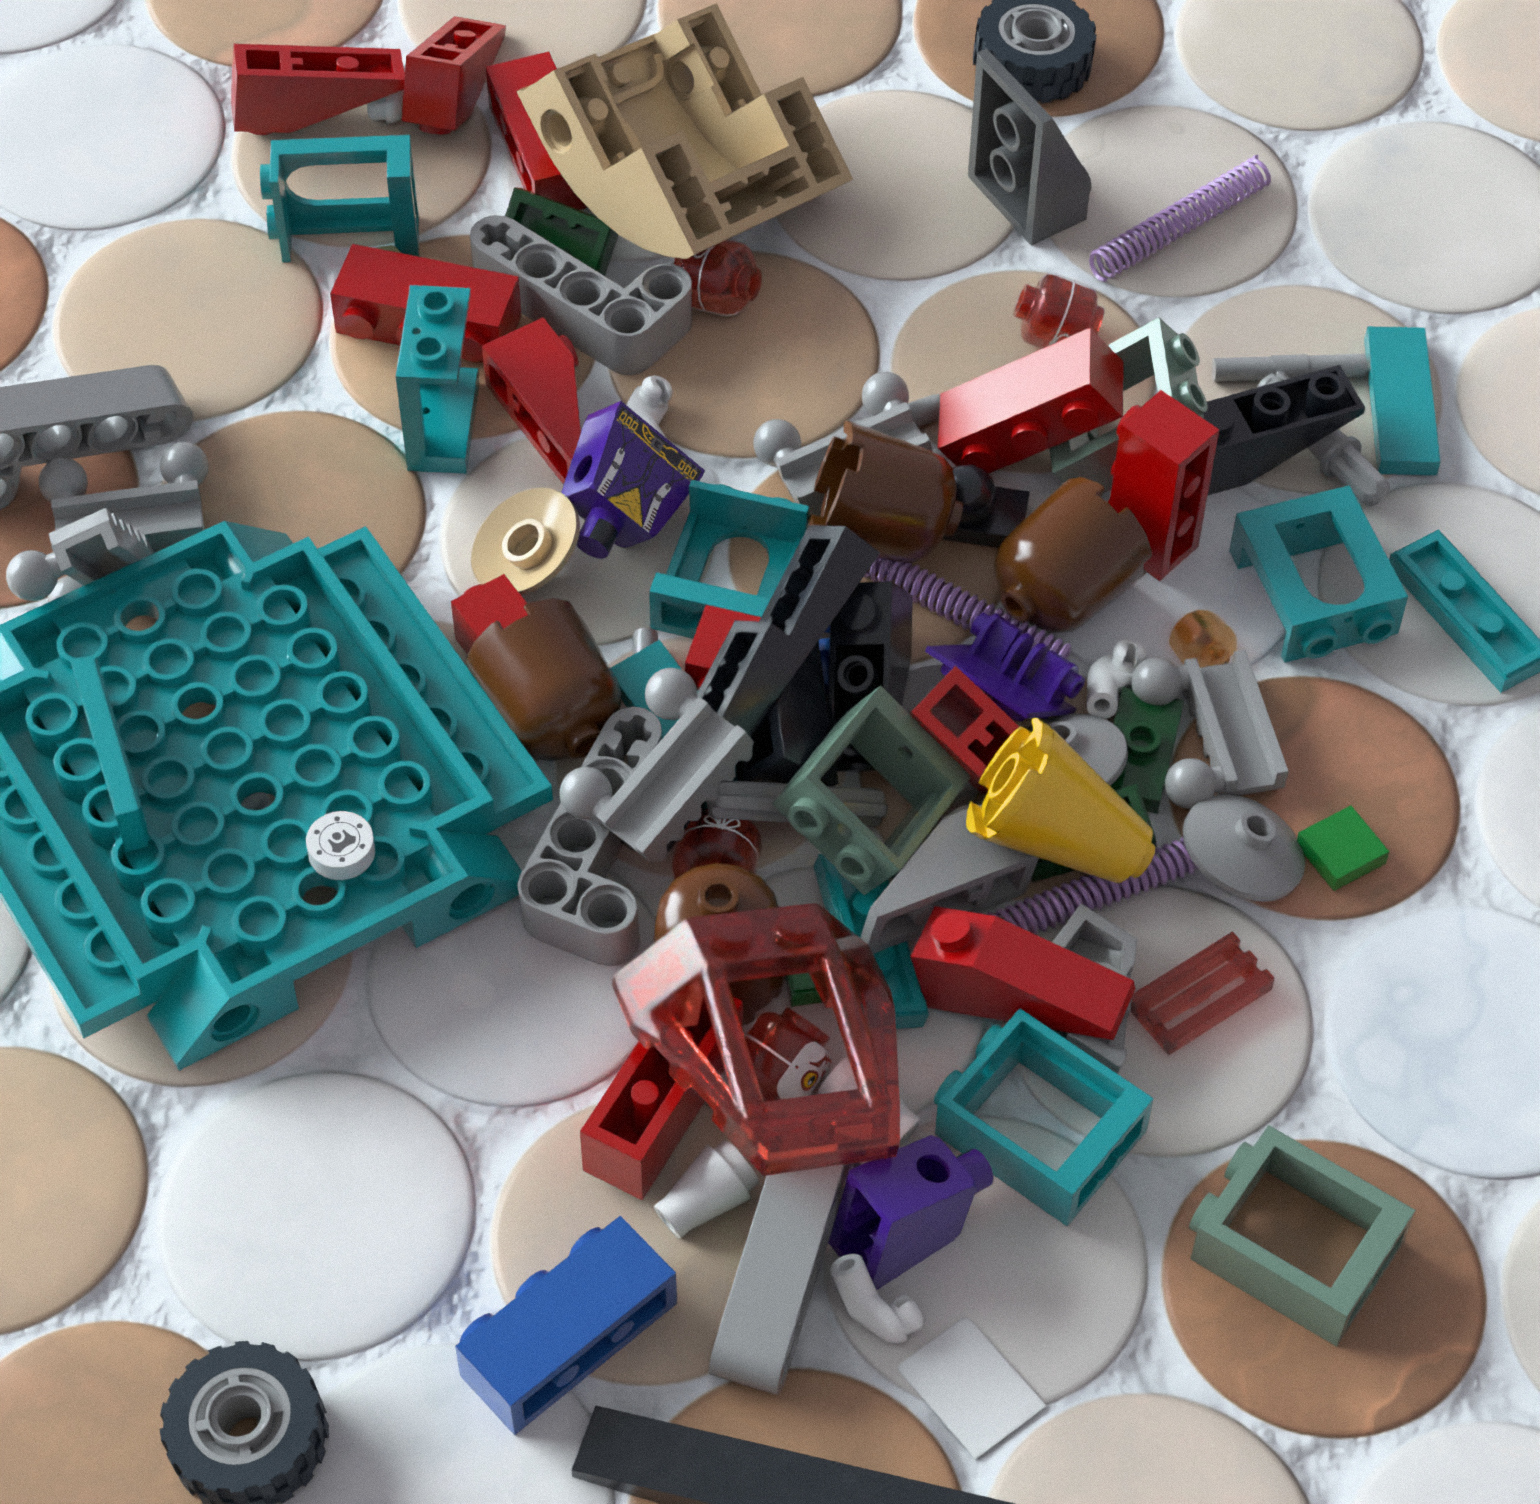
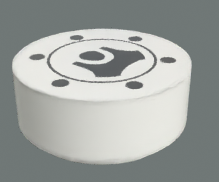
M346 811L328 813L317 819L308 830L306 846L310 864L317 873L326 878L334 880L354 878L363 873L374 859L375 844L372 829L364 818L355 813Z

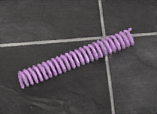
M1254 155L1246 162L1235 166L1233 170H1229L1226 174H1222L1219 178H1215L1212 182H1208L1205 186L1181 198L1173 205L1168 206L1166 209L1142 221L1139 225L1113 238L1105 245L1093 250L1090 254L1089 262L1094 276L1102 282H1107V278L1102 277L1095 267V256L1101 272L1109 278H1114L1115 274H1121L1122 269L1127 270L1129 265L1134 266L1136 261L1141 262L1143 257L1148 258L1150 253L1155 254L1157 249L1161 250L1163 248V245L1168 246L1170 241L1175 242L1177 237L1182 238L1184 233L1188 234L1190 232V229L1195 230L1197 225L1202 226L1204 221L1208 222L1210 218H1215L1217 213L1222 214L1224 210H1229L1237 202H1242L1244 198H1249L1257 190H1262L1264 186H1269L1271 175L1268 168L1263 162L1258 160V155ZM1255 163L1263 169L1264 173L1266 174V181H1264V177L1261 171L1255 166ZM1101 256L1104 257L1106 265L1112 271L1111 273L1105 269Z
M877 557L870 567V572L864 575L865 578L871 577L873 582H888L895 579V584L899 587L904 583L903 589L907 592L912 587L910 594L913 595V603L920 602L922 608L928 607L930 612L937 611L938 616L945 615L947 621L953 620L955 625L962 624L964 630L971 629L974 620L981 613L985 612L989 616L998 613L1004 619L1023 630L1022 634L1028 633L1034 637L1031 650L1037 644L1044 643L1049 647V651L1053 650L1065 659L1068 658L1071 652V644L1067 643L1063 646L1062 638L1054 642L1053 634L1046 637L1045 630L1037 633L1036 625L1029 628L1028 621L1020 624V621L1012 619L1009 613L1003 616V609L999 608L995 611L994 603L987 606L986 599L978 602L977 594L970 597L969 590L962 593L960 586L953 589L952 581L945 584L944 577L937 580L935 573L929 575L927 569L920 571L919 564L912 567V563L896 562ZM954 608L953 614L950 615V611ZM962 613V618L958 619V616Z
M1181 837L1180 841L1173 840L1170 845L1163 844L1161 848L1155 847V854L1151 863L1138 878L1130 876L1121 883H1114L1108 880L1104 881L1102 878L1089 874L1088 877L1081 876L1079 881L1073 879L1070 884L1063 883L1060 888L1054 886L1051 892L1045 890L1042 896L1035 894L1033 899L1026 897L1023 903L1017 901L1014 906L1007 905L1005 910L998 908L995 914L988 912L987 915L999 918L1002 915L1004 920L1037 935L1038 928L1046 932L1048 926L1055 928L1057 922L1064 925L1066 918L1070 919L1081 903L1091 910H1094V907L1101 910L1103 903L1110 907L1112 900L1120 903L1122 897L1129 899L1131 893L1138 896L1140 889L1144 892L1148 891L1149 886L1156 889L1158 882L1165 885L1167 878L1174 882L1177 875L1183 878L1186 872L1193 874L1195 868H1198L1195 867L1184 845V839ZM1093 878L1096 879V885L1092 881ZM1083 882L1087 883V889L1083 885ZM1047 896L1050 898V903L1046 899ZM1037 900L1041 902V907L1038 905ZM1019 907L1022 908V914L1018 910ZM1009 911L1013 912V918L1010 916Z

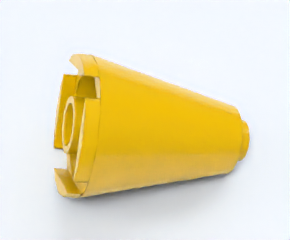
M1035 718L1031 720L1032 732L1022 726L1016 729L998 749L978 782L989 790L981 807L970 801L966 816V827L969 832L982 840L1114 883H1121L1130 876L1138 878L1142 875L1155 854V845L1151 843L1153 836L1152 828L1050 725Z

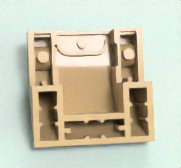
M717 3L679 18L659 32L597 57L596 53L553 70L536 83L517 91L554 165L581 201L597 218L618 235L645 250L667 257L682 259L692 257L853 180L804 77L762 95Z

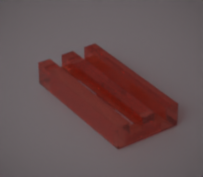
M1233 931L1133 994L1130 1012L1168 1055L1272 990L1275 977L1267 969L1259 970L1256 966L1258 959L1250 950L1244 953L1240 949L1241 940ZM1226 961L1229 962L1155 1010H1150ZM1239 976L1246 980L1243 984L1172 1029L1167 1030L1164 1026L1165 1023L1187 1009L1194 1008L1207 1000L1211 994Z

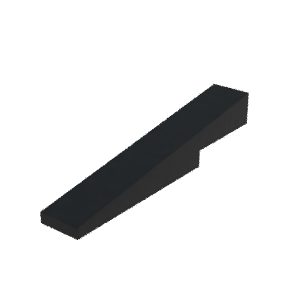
M809 525L760 621H734L697 692V697H701L710 705L713 711L733 726L738 725L751 737L880 552L846 526ZM687 821V822L685 823V825H684V830L686 829V827L689 825V823H690L691 821ZM621 840V841L619 842V843H621L623 846H625L626 848H628L629 850L635 851V850H634L633 848H631L628 844H626L623 840ZM670 841L667 844V854L677 841Z
M595 1405L571 1470L572 1477L659 1504H1015Z

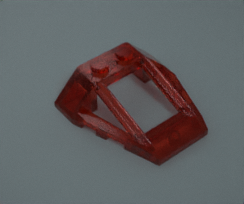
M809 903L687 918L613 975L612 987L631 1033L646 1049L655 1046L669 1061L668 1073L683 1090L693 1087L713 1109L712 1121L762 1176L897 1157L900 1145V1098L896 1019L892 992L869 945L821 905ZM809 972L825 1008H833L857 1089L763 1102L729 982ZM703 995L729 1087L682 1028L698 1024Z

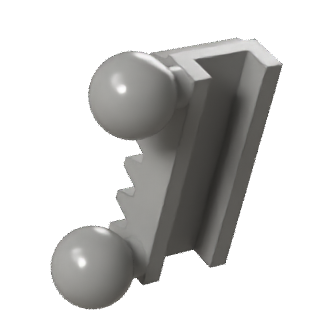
M879 372L872 375L863 386L862 402L865 409L873 416L857 424L932 451L931 442L927 434H921L913 421L911 409L908 405L909 390L905 381L899 375L892 372ZM782 419L769 420L763 423L755 433L753 445L756 455L763 463L778 467L780 477L795 503L809 506V514L820 516L824 494L813 490L815 481L832 438L836 436L846 439L847 434L841 430L801 448L800 434L791 423Z
M179 442L167 448L160 461L161 474L168 484L85 494L88 478L84 468L75 460L56 458L48 462L41 470L39 488L42 495L51 502L55 530L107 508L110 514H116L118 520L123 519L126 525L130 524L133 530L137 529L141 535L145 534L154 551L162 550L204 530L199 485L208 474L209 463L206 454L200 447L189 442Z
M104 508L49 533L52 553L46 555L40 551L28 550L17 554L8 564L6 581L10 590L23 600L38 601L48 596V602L125 566L140 561L155 553V551L152 549L145 534L141 535L139 530H133L130 524L126 525L123 519L118 520L116 514H110L109 510Z
M1246 650L1234 651L1232 663L1202 668L1199 667L1197 658L1185 659L1184 665L1176 666L1170 660L1162 657L1145 659L1135 668L1131 684L1133 692L1141 701L1151 705L1168 704L1176 699L1182 690L1184 698L1189 697V713L1191 718L1196 717V733L1198 738L1203 737L1204 757L1210 758V766L1199 759L1188 758L1176 762L1169 769L1165 778V789L1168 797L1175 805L1184 809H1192L1197 802L1209 799L1215 793L1240 796L1285 788L1289 771Z
M665 668L656 672L646 685L645 699L649 709L656 716L666 720H679L612 797L610 781L601 771L592 767L574 769L566 775L560 786V800L569 814L579 819L597 818L607 829L651 863L653 861L665 860L667 857V844L670 841H681L683 839L685 823L700 819L702 803L705 800L715 801L717 799L720 782L722 780L732 781L734 779L735 765L739 760L749 761L752 758V745L754 744L745 730L738 725L733 726L713 711L705 700L697 697V688L694 680L688 673L677 668Z

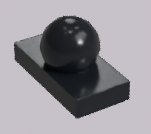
M972 464L954 467L953 473L957 487L956 500L963 503V511L959 526L954 535L951 537L944 535L943 540L999 548L1007 536L1026 519L1030 491L996 487L993 478L984 469Z

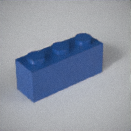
M621 1215L604 1229L595 1227L583 1234L571 1248L569 1256L549 1272L540 1270L531 1275L516 1292L515 1299L495 1315L491 1313L484 1314L465 1329L461 1335L460 1342L455 1345L460 1377L515 1436L677 1304L676 1272Z

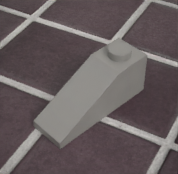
M969 805L956 808L943 818L870 907L857 946L863 957H867L920 936L934 906L978 913L1024 895L1039 858L982 840L971 834L966 827Z

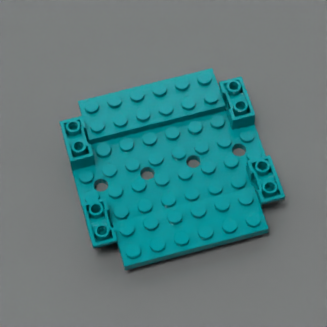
M223 521L153 553L140 561L125 566L0 624V899L83 1039L155 1003L147 1014L148 1021L175 1066L180 1071L298 1010L299 1006L293 981L400 926H402L414 946L418 948L519 896L518 881L522 872L521 868L498 836L486 834L552 801V785L518 737L507 725L485 691L366 526L317 549L309 536L293 543L286 533ZM139 616L158 619L153 626L145 630L135 631L126 627L132 619ZM93 655L94 659H98L151 840L148 841L147 847L130 852H125L70 662ZM204 702L215 706L213 712L203 718L191 719L182 715L187 707L195 703ZM258 792L271 794L275 797L274 802L270 806L261 810H249L241 805L245 798ZM337 811L352 812L364 818L372 829L375 844V856L371 865L360 875L346 880L329 879L317 873L310 864L306 846V836L311 825L320 817ZM316 886L332 887L338 892L333 900L323 905H311L302 899L308 890Z

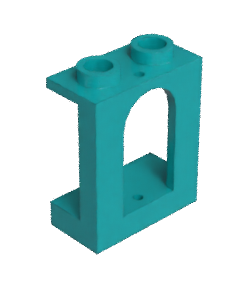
M410 135L271 140L270 164L260 165V187L262 199H272L273 205H267V231L269 240L279 239L283 263L291 262L292 235L393 231L395 247L403 254L419 257V210ZM387 163L389 197L306 199L296 195L289 189L286 181L293 171L306 166Z
M410 285L395 376L407 471L467 474L480 384L478 368L460 367L471 297L470 288Z
M691 480L689 485L690 512L666 574L656 572L649 590L650 628L693 639L705 605L762 617L808 528L809 506L794 503L781 497L771 498L736 490L723 484L714 485ZM745 537L759 542L766 549L769 562L757 595L700 582L709 556L717 544L725 539Z
M1350 485L1236 513L1229 552L1238 569L1254 566L1286 631L1281 653L1284 663L1306 657L1311 659L1321 658L1334 650L1364 642L1367 644L1379 643L1399 633L1408 595ZM1344 543L1363 580L1364 592L1357 600L1348 604L1333 605L1324 603L1313 597L1305 587L1290 556Z

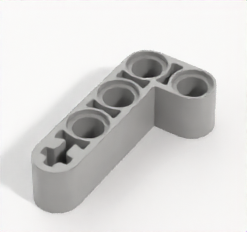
M493 215L484 217L471 228L470 244L473 267L519 276L522 314L533 321L544 318L558 336L565 335L575 348L616 373L635 375L644 372L691 329L692 280L689 273L680 266L667 263L653 265L624 289L506 216Z
M146 365L0 387V510L8 506L15 498L21 467L48 463L56 458L74 459L161 445L182 437L192 425L193 412L167 369L160 365Z
M640 707L622 708L613 713L606 721L581 767H592L601 771L610 781L612 796H614L662 740L660 721L655 714ZM624 755L627 756V764L624 761ZM562 803L557 808L519 877L518 891L524 927L529 935L553 947L597 964L606 966L620 965L632 958L637 952L640 943L635 897L626 887L606 879L610 868L623 847L619 843L621 839L607 829L597 818L579 819L572 816L565 810ZM575 846L589 847V849L583 852L567 851ZM549 897L562 899L551 905L538 903L542 899ZM607 920L621 922V924L613 928L596 926Z
M793 1110L788 1112L775 1147L716 1336L709 1364V1375L775 1395L780 1394L791 1366L849 1171L859 1166L861 1162L863 1141L859 1129Z

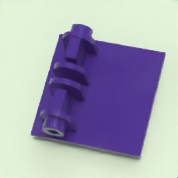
M983 612L974 620L970 629V633L976 636L973 644L927 646L925 650L926 653L943 663L940 668L943 675L946 676L956 665L976 686L993 697L991 700L1011 719L1023 722L1024 719L1028 718L1048 719L1049 716L1074 714L1077 708L1064 699L1066 696L1070 699L1075 698L1085 683V678L1078 674L1079 667L1053 650L1049 651V647L1044 643L1037 644L1031 650L1034 637L1028 633L1022 634L1023 630L1004 619L998 613L989 616Z

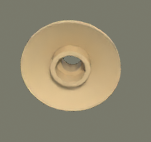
M540 487L521 491L499 504L480 526L472 545L471 567L477 581L480 584H485L505 574L521 596L531 593L551 581L567 564L578 541L580 521L573 503L557 490Z

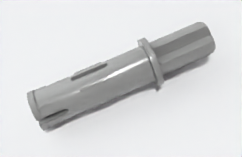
M1278 371L1276 376L1272 373L1263 378L1257 387L1290 378L1285 372ZM1338 429L1307 448L1320 461V470L1325 476H1337L1346 486L1350 485L1353 493L1366 506L1378 504L1381 498L1388 494L1390 483L1360 454L1362 445L1357 438L1353 436L1347 437Z

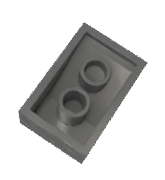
M985 49L977 53L968 177L1032 246L1087 219L1089 194L1092 189L1091 179L1054 119L989 50Z

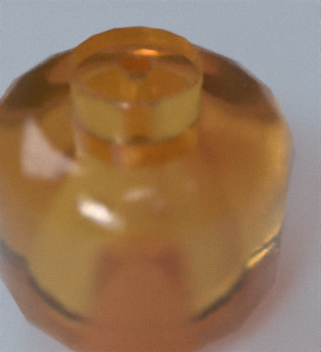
M1195 610L1178 620L1172 628L1169 644L1183 665L1185 659L1197 658L1199 667L1202 668L1229 663L1230 656L1237 650V636L1232 628L1217 614L1209 610Z

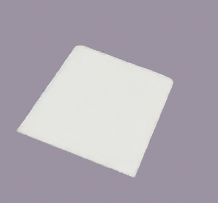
M962 1318L900 1363L898 1367L903 1377L975 1460L1047 1407L969 1318Z

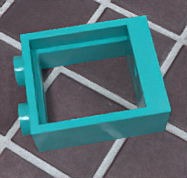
M1019 1008L1004 1027L994 1024L985 1033L976 1048L974 1055L976 1059L963 1073L954 1070L940 1085L934 1097V1104L937 1105L935 1135L961 1153L972 1148L980 1151L988 1160L995 1177L1065 1226H1068L1147 1132L1154 1098ZM1018 1063L1101 1118L1057 1171L974 1115Z

